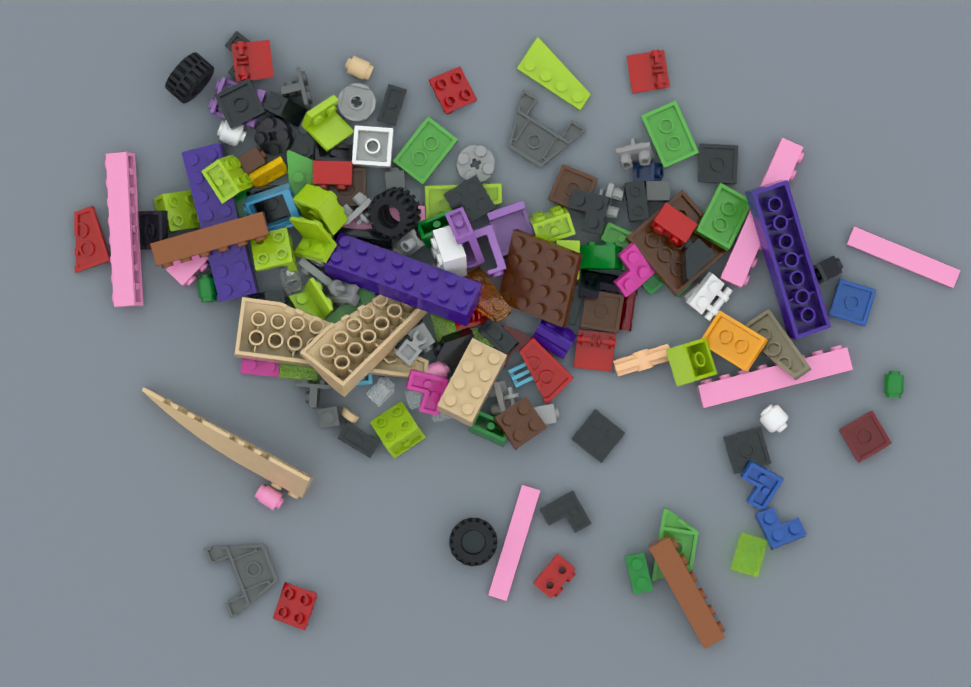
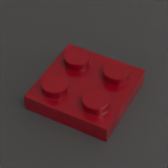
M873 410L839 429L858 463L892 444Z

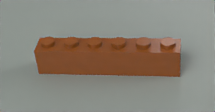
M259 212L150 243L156 266L162 265L163 269L174 266V261L180 260L181 263L191 261L192 256L199 255L202 258L211 255L210 251L216 249L219 253L230 250V245L236 244L237 247L247 245V241L255 239V242L267 239L266 235H269L270 231L264 212Z
M669 534L649 544V550L703 648L705 649L724 639L723 632L725 629L721 621L716 622L714 618L716 612L712 605H707L704 599L707 596L702 587L698 589L695 583L698 580L694 572L688 571L686 565L689 563L684 554L680 555L677 551L679 545L674 537L670 538Z

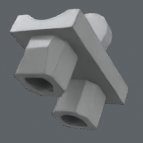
M631 138V144L616 148L617 157L624 170L632 168L635 161H639L640 165L643 166L650 165L651 158H654L650 142L636 143L635 138Z
M609 183L605 195L611 198L606 220L607 218L618 219L620 208L611 206L613 199L623 201L625 191L617 188L612 183ZM600 189L598 195L604 196L605 190Z
M359 192L352 198L359 206L355 211L348 204L343 206L344 213L348 219L345 223L346 225L358 215L360 218L355 221L358 225H361L363 222L368 225L371 223L368 218L371 214L368 211L364 213L363 210L369 206L373 199L371 197L367 198L366 195Z
M413 229L392 246V252L410 257L425 244Z
M333 280L328 286L330 292L326 297H329L332 303H335L337 306H343L345 303H348L350 306L355 307L360 300V296L357 294L359 287L356 284H343L340 280Z
M505 381L495 382L488 394L489 398L497 396L498 404L491 405L492 415H499L516 403L515 397L520 396L519 393L513 394L512 387H506Z

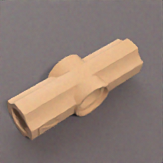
M665 344L653 349H644L632 353L631 356L616 359L613 361L617 376L619 377L634 371L639 372L652 368L656 364L667 362L666 349L670 348L669 345Z

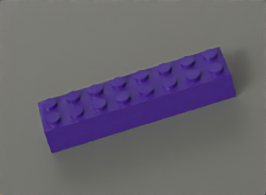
M222 143L182 152L201 229L240 218L235 196L222 204L201 172L216 160L225 157ZM236 244L230 245V250L219 253L217 249L210 251L211 255L208 256L219 302L260 292L248 244L237 247Z
M779 180L746 191L745 194L789 338L799 339L831 328L788 180Z
M339 233L335 241L337 246L328 261L324 263L325 275L349 284H356L360 288L465 326L468 325L482 296V284L343 233Z

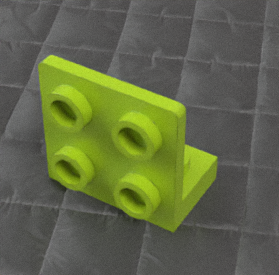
M332 95L306 112L302 122L305 130L326 151H329L354 133V130L336 112L339 99L335 95Z
M233 155L220 158L201 171L222 204L238 193L253 187L250 176L244 173L239 159Z
M191 190L161 194L153 198L156 211H168V234L180 230L200 228Z
M553 206L550 208V211L545 213L543 211L535 212L529 218L535 236L550 242L576 234L570 214L564 206Z
M291 216L290 222L303 237L294 254L299 258L326 263L337 246L332 239V235L323 228V224L318 220L312 221L303 217Z
M287 227L270 231V234L266 235L267 239L258 242H255V239L250 240L256 271L283 265L288 267L290 273L298 271L293 240Z
M313 277L308 280L303 288L287 297L293 308L323 320L333 311L331 299L324 295L319 281H315Z
M402 401L370 421L372 427L394 459L426 438Z

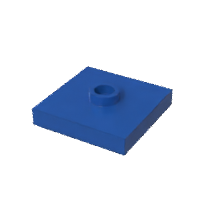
M839 279L828 316L865 327L876 289Z

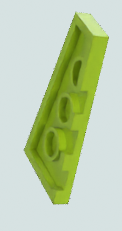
M537 37L518 65L517 70L581 111L591 94Z
M501 183L482 184L494 205L502 203ZM459 184L425 185L426 219L452 209L443 194Z

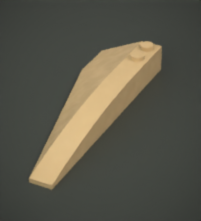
M378 295L372 299V302L365 306L363 304L357 308V311L343 316L340 321L335 324L331 323L324 328L300 354L333 389L345 397L413 329L427 312Z
M242 297L234 357L312 367L300 352L331 323L281 302ZM394 347L368 374L408 378L411 369L427 373L429 360L417 356L413 363L408 366L394 355L398 350Z
M143 387L142 391L151 400L202 441L238 464L271 481V486L281 490L284 488L288 490V495L295 499L299 497L304 498L314 479L313 476L154 391Z

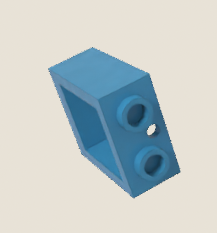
M290 183L248 196L243 205L246 215H252L257 213L254 203L283 194L291 216L303 217L293 201L295 196ZM291 216L268 223L269 231L294 226L289 220Z

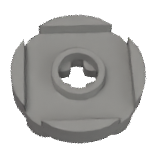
M350 84L338 96L339 110L349 121L361 122L367 120L375 110V96L370 88L364 84ZM356 97L360 98L359 100L362 102V105H359L358 108H355L354 104L351 103L352 100H356Z
M482 145L468 146L458 156L457 170L464 180L477 175L482 183L488 180L494 171V157ZM473 159L481 161L479 169L471 168L470 164L473 163Z

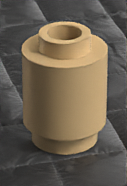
M353 56L352 59L348 58L345 68L347 69V74L361 80H369L374 66L370 65L371 63Z

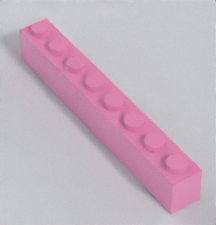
M782 138L760 187L779 180L792 181L797 170H794L796 163L800 164L804 156L802 152L803 147ZM749 210L719 278L738 288H741L742 285H747L750 278L748 274L750 267L754 268L758 258L755 257L757 251H762L751 210Z
M130 152L106 154L105 168L107 170L106 187L108 188L107 206L109 208L108 225L110 227L112 301L114 307L143 306L135 153Z
M839 345L831 347V352L823 353V350L811 352L812 356L807 358L802 355L812 370L796 381L776 364L772 367H768L767 364L757 366V371L753 372L741 370L737 372V376L733 377L730 374L719 376L718 381L712 382L711 378L700 381L701 385L697 386L702 408L853 370L848 348H842Z

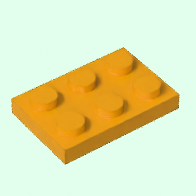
M722 311L718 312L702 337H706L711 351L745 372L749 371L768 341L765 337Z

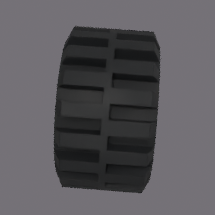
M194 52L185 57L171 72L166 81L165 89L183 104L187 103L204 89L213 75L214 67L197 52Z
M392 187L373 198V201L369 204L371 208L368 209V213L371 216L368 218L373 223L371 224L372 228L375 227L377 229L376 233H382L384 238L398 239L417 227V222L421 219L418 216L421 214V209H418L420 204L419 201H415L416 196L414 194L410 195L411 191H404L402 187ZM389 205L394 206L398 210L400 221L395 220L391 216Z
M472 517L464 519L456 524L450 534L449 546L451 553L457 561L464 565H483L493 557L497 549L496 532L485 520ZM475 530L484 536L485 545L480 552L469 553L463 548L462 538L468 531Z

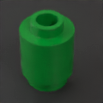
M211 274L200 275V279L197 280V287L201 303L217 301L216 296L218 294L214 278Z
M889 371V374H885L884 393H886V398H901L904 387V375H900V371Z

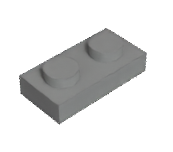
M302 258L298 264L301 265L300 270L307 276L310 274L315 276L323 288L330 285L332 280L306 259Z

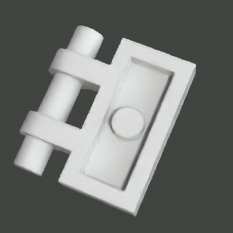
M708 272L686 303L701 315L707 310L708 312L704 318L711 321L718 314V310L724 302L727 303L730 299L729 296L733 290L726 287L722 292L721 289L725 284L713 273ZM715 296L719 297L713 306L710 305Z

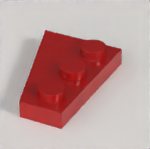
M90 206L74 212V235L76 236L75 273L109 262L110 253L95 207Z
M534 337L520 349V353L547 405L574 377Z

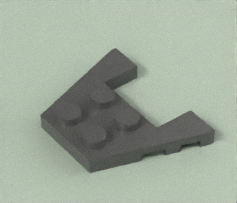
M523 89L508 148L541 168L586 131V128L571 120L562 136H559L528 116L538 98Z
M265 544L204 548L210 565L226 558H230L243 595L225 602L231 618L238 615L279 580Z

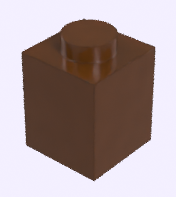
M255 146L239 156L238 159L244 172L250 174L266 165L265 160L268 157L263 149L258 150Z

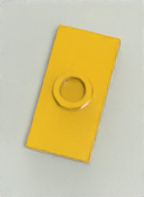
M280 156L248 175L254 187L266 186L287 174L288 168Z

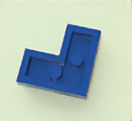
M752 460L749 461L740 475L742 479L755 485L746 499L747 503L762 511L765 510L784 481L783 477Z
M773 507L755 515L771 550L807 535L799 517L781 524Z

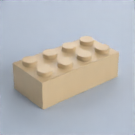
M472 338L437 405V410L472 427L506 362L507 355Z

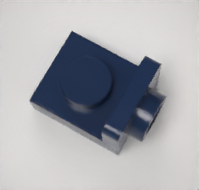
M651 162L650 165L643 166L640 163H633V182L662 181L664 176L662 164Z

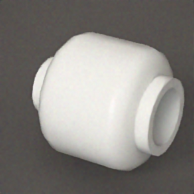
M225 120V122L221 121L217 135L221 142L237 146L239 141H244L246 131H243L244 125L231 130L227 120Z
M770 404L760 413V422L771 433L775 431L780 433L788 426L786 424L788 415L779 405L772 406Z

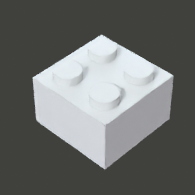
M355 126L352 165L357 167L391 168L393 128Z
M450 226L433 230V238L430 239L432 245L431 252L433 258L437 259V268L459 276H466V254L462 244H457Z

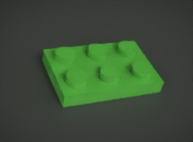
M676 100L641 115V119L663 169L699 154Z
M428 116L393 162L423 185L458 139Z
M720 182L694 233L728 251L750 209L747 197Z

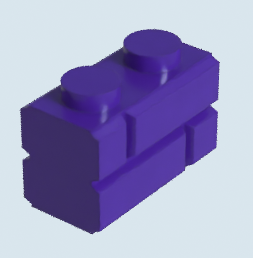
M542 320L532 337L545 349L564 359L577 335L570 328L560 327Z

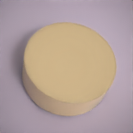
M346 406L340 411V414L352 423H356L360 418Z

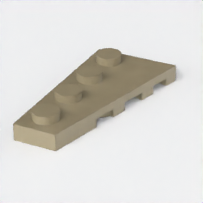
M767 309L745 324L746 327L768 340L761 352L795 381L812 370L770 309Z

